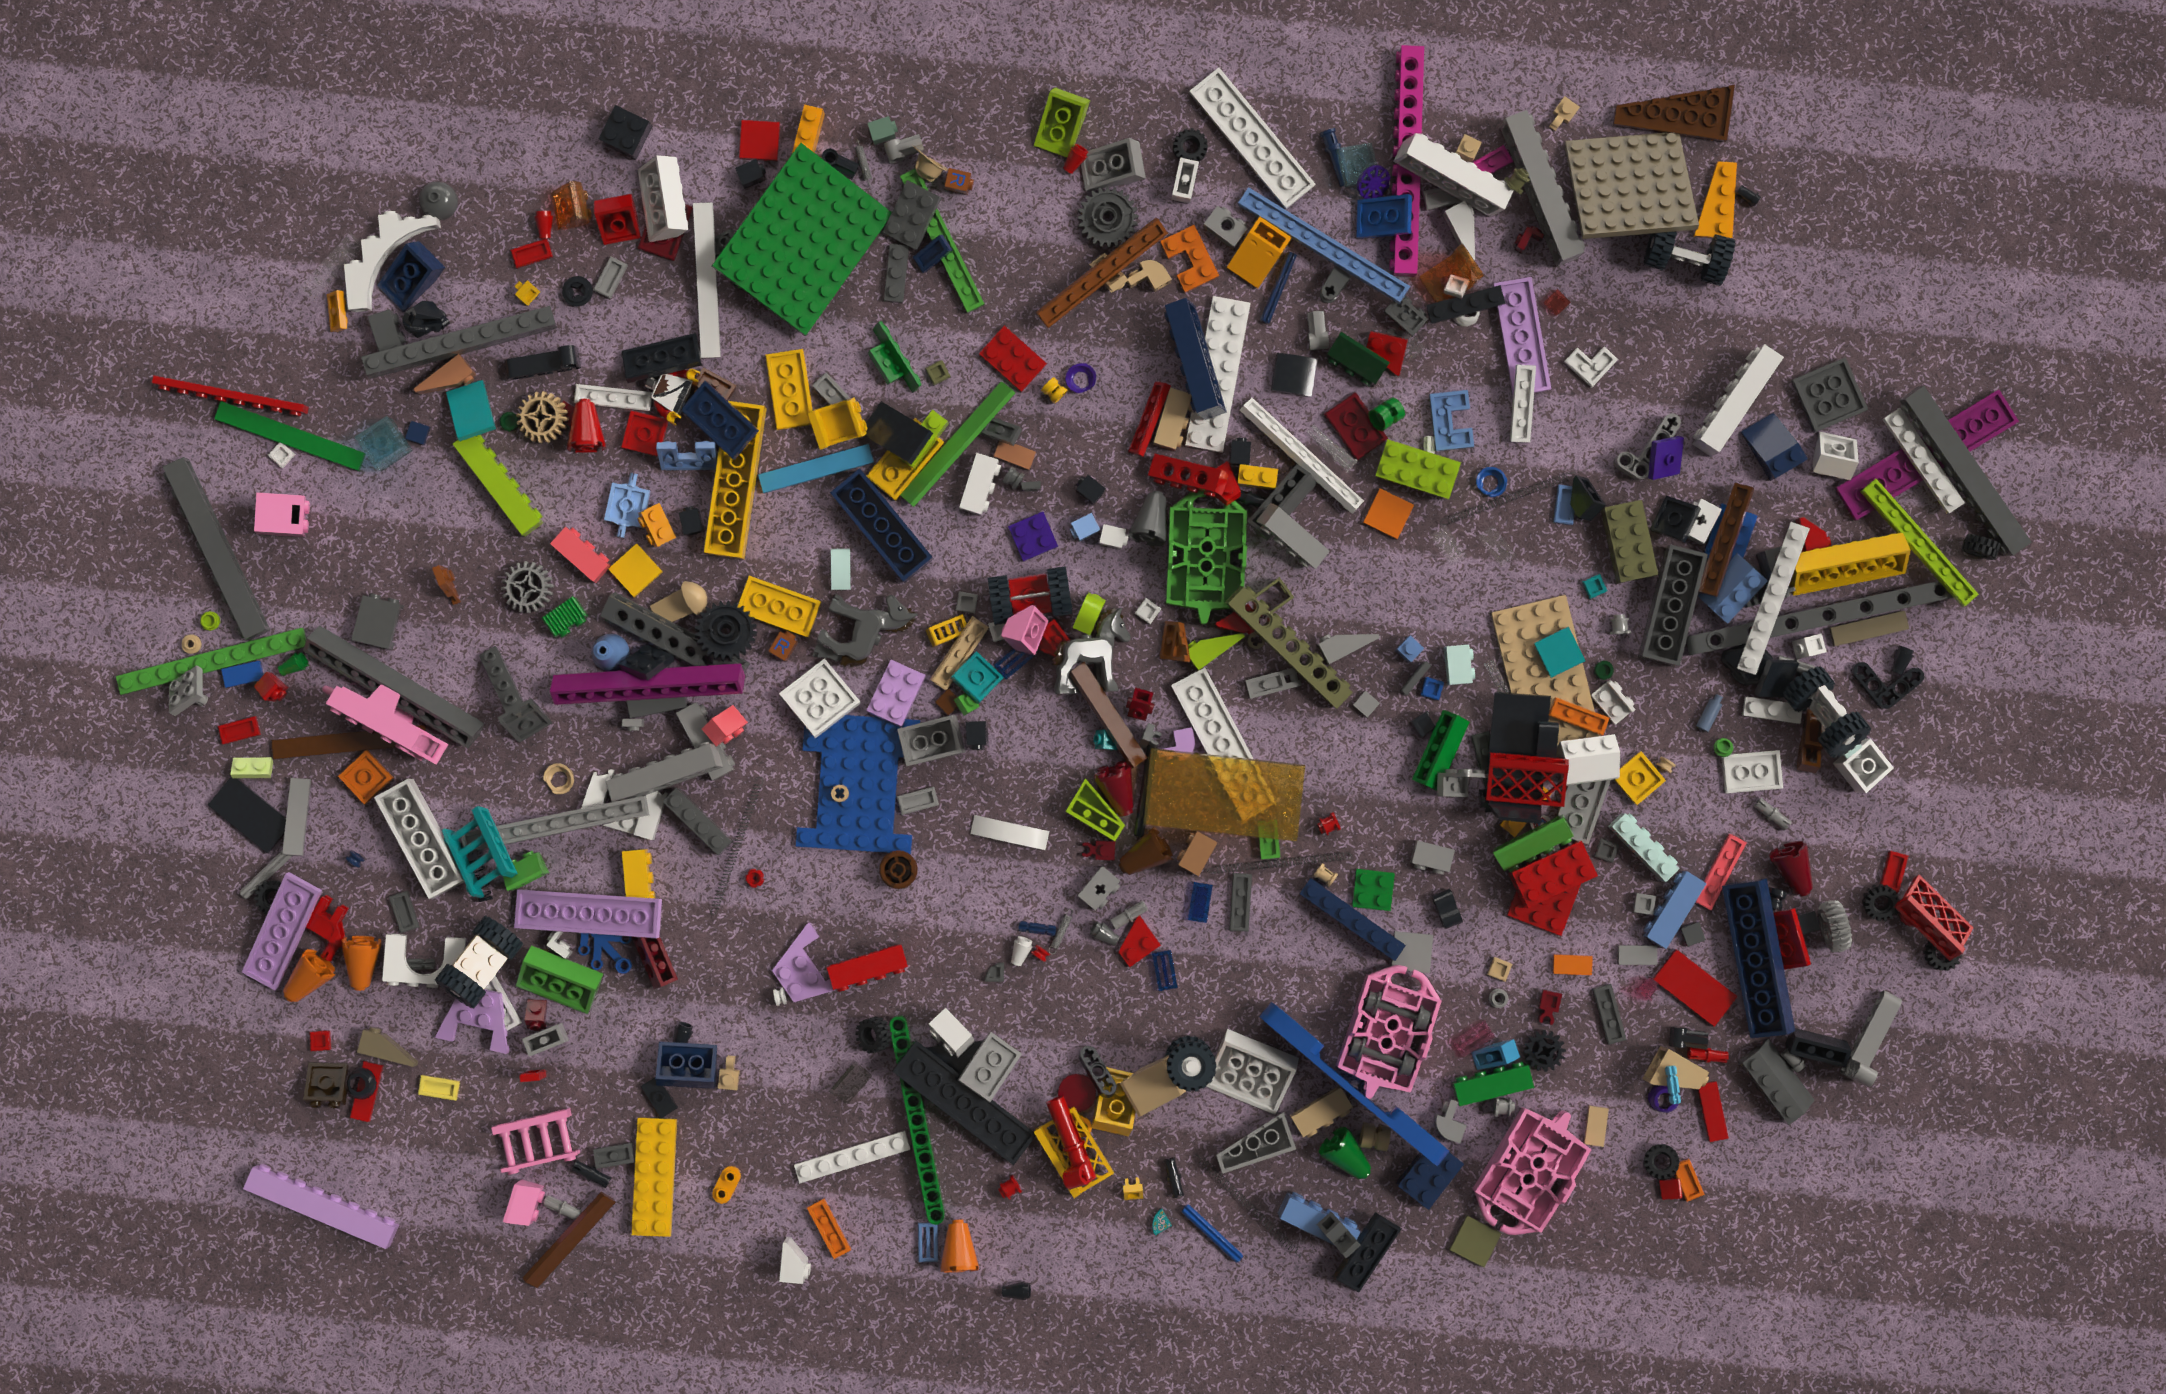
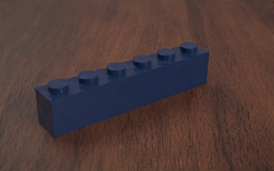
M1310 878L1299 893L1393 961H1396L1406 945L1313 879Z

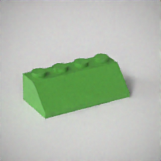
M1562 814L1494 848L1493 854L1503 870L1511 872L1519 868L1520 863L1524 861L1529 863L1537 859L1536 855L1542 852L1545 855L1553 851L1554 846L1558 844L1563 846L1571 842L1574 834Z
M531 946L523 960L516 986L588 1014L600 986L603 973Z

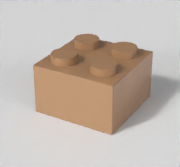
M1195 831V833L1189 834L1185 841L1188 843L1185 851L1181 849L1176 859L1179 866L1199 876L1218 842Z

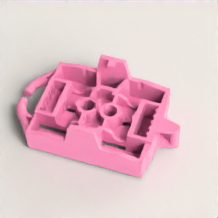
M327 685L322 687V691L330 696L326 704L331 706L330 711L339 716L342 713L345 714L347 721L356 725L358 723L363 724L362 729L371 734L373 731L381 734L380 738L390 744L394 741L396 743L395 747L420 761L424 758L437 765L448 746L447 743L413 725L414 716L397 707L400 694L384 685H380L368 699L344 686L342 688L336 686L335 689Z
M1524 1107L1520 1109L1473 1187L1481 1213L1485 1221L1494 1227L1498 1220L1491 1215L1490 1209L1493 1205H1497L1519 1220L1518 1224L1514 1227L1503 1224L1500 1228L1501 1232L1508 1235L1542 1233L1559 1204L1566 1203L1576 1186L1575 1178L1591 1152L1588 1146L1567 1130L1571 1118L1567 1111L1561 1110L1550 1120ZM1545 1144L1548 1145L1544 1153H1541L1540 1151ZM1541 1157V1165L1535 1167L1533 1165L1534 1159ZM1526 1174L1532 1175V1180L1529 1183L1523 1182V1177ZM1557 1178L1564 1179L1554 1194L1551 1191ZM1519 1186H1522L1521 1191H1520L1519 1194L1517 1195V1194H1516L1517 1189L1519 1188Z

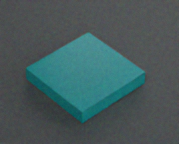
M1569 627L1533 643L1550 678L1586 661Z
M976 651L950 679L979 704L1004 677Z

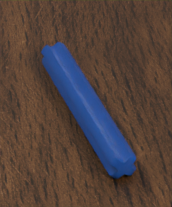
M1186 1205L1182 1209V1213L1235 1263L1242 1259V1253L1190 1205Z

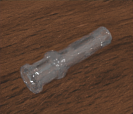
M1315 424L1306 432L1333 456L1334 462H1338L1345 468L1346 473L1358 462L1357 459H1353L1346 452L1345 448L1338 447Z

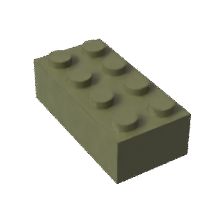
M1642 500L1604 507L1601 510L1616 584L1658 575Z

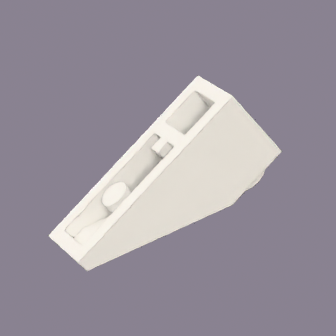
M1463 201L1446 210L1443 216L1470 265L1475 260L1474 210L1470 204L1467 205L1466 201Z

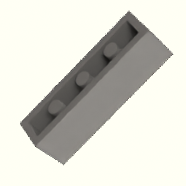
M1270 503L1257 519V522L1261 525L1260 529L1267 535L1271 533L1274 536L1273 540L1280 546L1285 545L1287 547L1286 552L1293 557H1299L1300 560L1298 562L1306 568L1310 566L1316 569L1329 553L1325 546L1279 506Z
M695 702L676 713L695 749L699 748L698 745L701 743L709 742L714 744L702 730L709 722L706 717L708 712L703 704L700 705L699 702ZM724 743L717 746L723 768L708 773L712 781L735 770L733 767L735 762L732 756H727L724 751L726 748Z

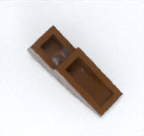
M1807 709L1798 751L1797 770L1816 773L1821 766V750L1823 749L1819 743V737L1822 732H1825V728L1810 709Z

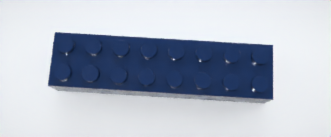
M1767 878L1726 884L1722 886L1750 1038L1788 1035L1795 1031Z

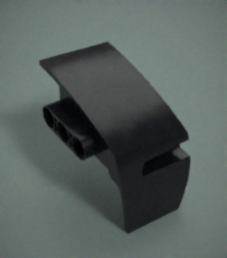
M1494 692L1487 774H1489L1490 752L1556 758L1559 722L1549 721L1551 696ZM1493 768V775L1497 779L1506 774L1502 768ZM1515 770L1511 773L1517 781L1525 776L1521 770ZM1536 771L1531 777L1538 783L1544 778V775ZM1509 776L1500 782L1506 789L1515 784ZM1486 778V791H1487L1488 778ZM1528 778L1520 783L1525 791L1534 786ZM1498 784L1491 789V795L1499 796L1504 792ZM1518 786L1509 792L1513 797H1520L1523 794ZM1536 788L1529 795L1533 799H1539L1542 793ZM1487 800L1490 810L1498 820L1541 824L1542 805Z

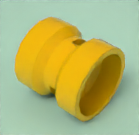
M1055 377L1050 379L1041 389L1045 395L1050 397L1054 404L1068 391L1064 386L1058 384V380Z

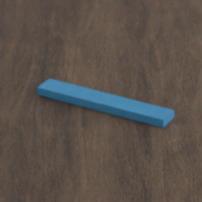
M866 444L762 473L758 476L763 493H768L874 463L870 446Z

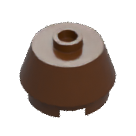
M900 850L892 851L885 855L879 866V874L882 881L894 889H903L911 885L916 879L918 872L915 859L909 853Z

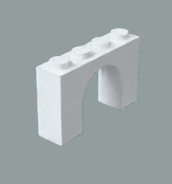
M387 933L382 981H387V985H399V982L407 983V986L418 987L419 983L426 984V987L438 988L435 978L446 964L453 965L465 949L466 938L446 937L444 960L441 967L431 974H419L413 971L406 961L407 935Z

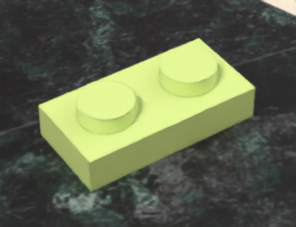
M272 757L233 758L230 775L232 778H271L273 759Z

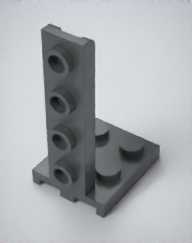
M496 646L479 655L506 712L499 716L498 720L519 743L552 724L549 716L532 698L525 702L523 701Z

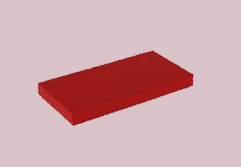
M1677 949L1673 951L1652 979L1713 1027L1716 1026L1738 997Z

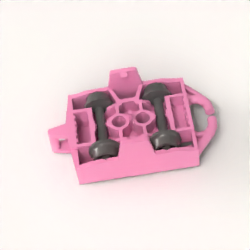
M1394 965L1369 975L1366 974L1336 1063L1338 1068L1364 1080L1363 1094L1368 1099L1374 1096L1379 1086L1411 1092L1421 1062L1426 1059L1432 1042V1030L1442 1000L1437 995L1428 978L1415 969L1412 972V977L1420 981V990L1414 991L1393 984L1391 982L1392 975L1395 973L1406 974V966ZM1363 1014L1368 1018L1364 1031H1357L1358 1027L1362 1028L1363 1022H1360ZM1391 1019L1397 1021V1026L1394 1029H1389L1387 1026L1388 1021ZM1414 1035H1423L1416 1053L1410 1048ZM1386 1037L1390 1038V1046L1382 1047L1381 1041Z

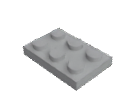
M989 1032L958 1078V1081L987 1102H991L1022 1054L998 1036Z

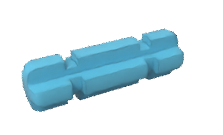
M1674 1065L1666 1066L1665 1072L1668 1075L1666 1077L1667 1087L1670 1094L1669 1102L1670 1104L1681 1103V1098L1678 1095L1680 1090L1678 1077L1676 1076L1677 1067Z

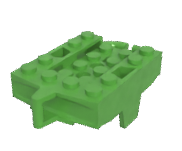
M1198 490V493L1191 492L1170 507L1166 605L1196 609L1200 624L1205 625L1208 622L1211 610L1231 609L1225 601L1240 586L1244 587L1247 558V510L1236 501L1227 506L1224 504L1223 509L1194 508V500L1198 497H1205L1204 492ZM1205 529H1209V536L1205 537ZM1210 543L1212 551L1204 552L1202 544ZM1173 547L1183 551L1182 563L1172 565L1173 557H1177V551H1174ZM1241 549L1238 557L1240 559V568L1230 564V552ZM1209 562L1211 570L1208 572L1203 571L1201 564ZM1207 577V584L1203 585V578Z

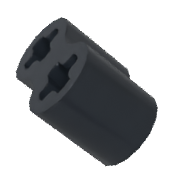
M1450 888L1432 895V900L1444 929L1463 923Z

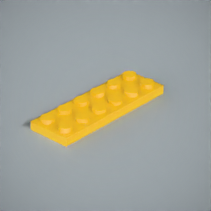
M637 1118L631 1235L671 1237L677 1119Z

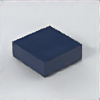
M411 421L405 439L425 445L431 427Z

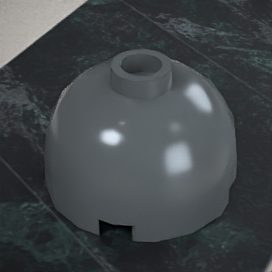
M440 181L430 182L420 191L419 205L424 214L437 217L439 220H446L457 210L458 195L447 183Z

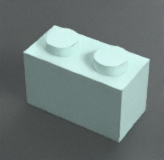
M1469 645L1444 647L1447 685L1473 683L1472 679H1475V669L1471 668V660L1474 659L1473 649H1470Z

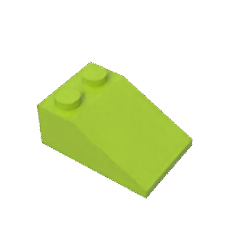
M1053 88L1048 96L1034 146L1068 157L1071 147H1074L1090 100L1058 88Z

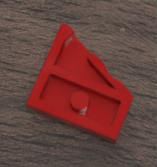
M1141 916L1136 918L1119 950L1120 955L1129 967L1161 946Z

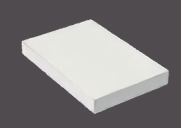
M1780 750L1731 754L1728 757H1721L1725 793L1783 788Z

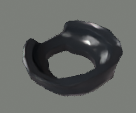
M359 1067L353 1070L347 1078L348 1091L356 1099L363 1100L369 1098L376 1089V1078L372 1071L367 1068ZM355 1077L363 1078L365 1080L364 1090L357 1092L351 1089V1080Z

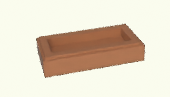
M999 441L994 457L1030 470L1036 452L1017 444L1011 446Z

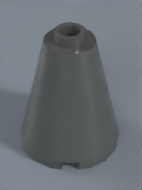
M1152 491V493H1148L1129 530L1128 536L1130 539L1140 543V540L1146 541V545L1149 546L1164 545L1166 542V497L1163 496L1162 492Z

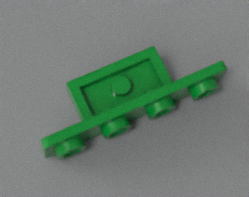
M882 321L878 322L874 326L873 331L881 344L869 350L868 355L887 385L903 377L912 393L916 392L922 385L919 376L914 373L909 360L904 357L898 343L893 340L888 327Z

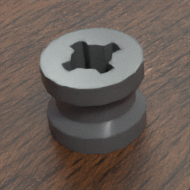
M1012 466L1002 482L1011 485L1012 489L1016 490L1025 474L1017 472L1016 468Z

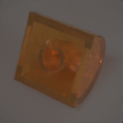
M569 181L551 192L558 230L581 227L590 222L592 212L590 209H587L586 204L588 193L583 189L581 182Z

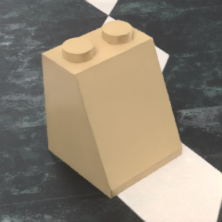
M1660 1046L1642 1078L1653 1085L1667 1086L1666 1077L1668 1075H1666L1665 1067L1674 1065L1677 1067L1676 1076L1678 1077L1679 1087L1700 1089L1701 1086L1704 1087L1708 1082L1709 1072L1672 1050Z
M1169 1056L1140 1068L1120 1083L1138 1117L1186 1092V1090L1174 1085L1169 1078L1167 1072Z

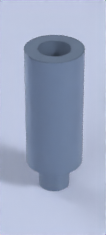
M1716 694L1713 700L1709 699L1696 725L1697 728L1709 732L1722 707V704H1720L1722 696Z

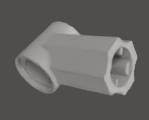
M919 134L902 140L894 139L884 143L889 163H896V160L902 161L907 156L919 153L918 150L924 151Z
M1324 311L1307 313L1309 350L1329 349Z

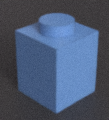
M1410 635L1395 651L1408 663H1411L1424 648Z

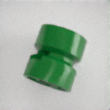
M1390 397L1381 405L1369 411V420L1376 430L1384 431L1405 417V410L1398 399Z

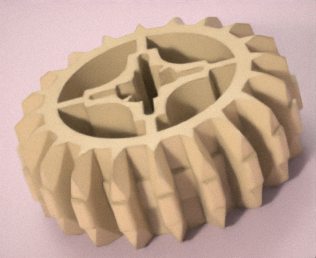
M545 391L541 395L539 392H535L534 397L528 395L529 401L522 400L524 407H518L522 412L516 414L517 417L521 418V420L517 421V424L523 425L519 430L525 432L524 436L526 438L531 437L533 442L537 440L538 443H543L545 440V442L550 443L551 438L556 440V433L562 435L563 432L560 429L567 428L563 421L569 420L567 417H563V415L568 413L567 410L563 409L565 403H560L561 399L559 397L554 398V394H547ZM540 403V405H538L537 410H536L535 412H533V413H530L531 410H532L537 404ZM547 403H550L553 406L556 415H551L549 413V407H547ZM543 414L550 418L540 420L536 417H540ZM529 419L535 420L536 427L538 428L537 432L531 427ZM554 422L553 426L547 430L549 423Z

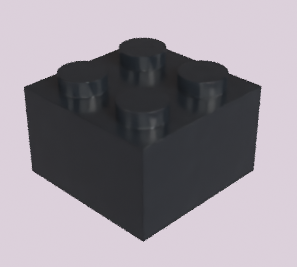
M615 105L598 139L603 145L637 160L653 126L650 121Z

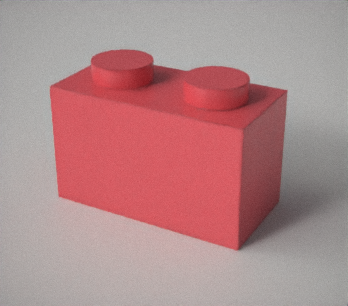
M732 705L713 717L702 730L717 747L721 743L727 744L734 737H738L744 732L743 727L748 722Z

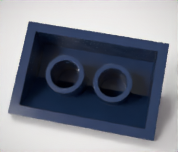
M659 1042L655 1077L657 1086L715 1089L717 1045Z

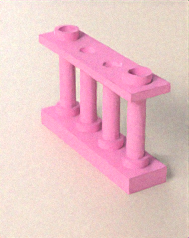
M570 1108L491 1127L493 1135L499 1134V1137H502L508 1166L503 1167L501 1173L507 1172L508 1175L518 1173L519 1169L559 1159H564V1162L576 1159L575 1156L580 1154V1150L572 1151L566 1126L567 1118L572 1116ZM555 1121L558 1124L564 1153L553 1155L547 1129L548 1122ZM534 1125L540 1130L546 1156L534 1160L528 1133L529 1127ZM517 1129L518 1133L521 1134L527 1162L519 1164L515 1163L509 1137L510 1131Z

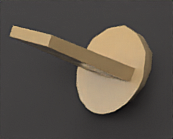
M684 581L680 590L650 605V608L654 613L673 622L692 613L700 615L701 612L703 613L707 606V594L698 584Z

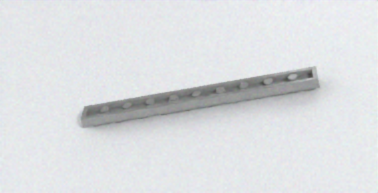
M640 796L496 826L504 845L644 817L649 815L646 796ZM481 830L471 831L462 836L463 847L480 837ZM485 842L473 851L488 849L489 847Z

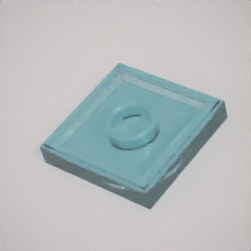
M1372 143L1336 149L1345 187L1357 185L1361 173L1368 167L1377 165Z

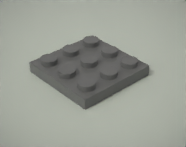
M1846 357L1791 380L1814 433L1868 410Z

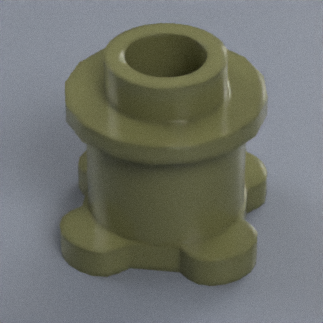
M1515 168L1513 175L1510 178L1505 177L1504 181L1509 188L1522 194V186L1530 181L1528 178L1529 173L1523 168Z

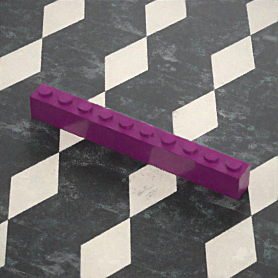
M741 663L664 668L648 681L624 671L553 675L550 694L555 705L743 694L745 674Z

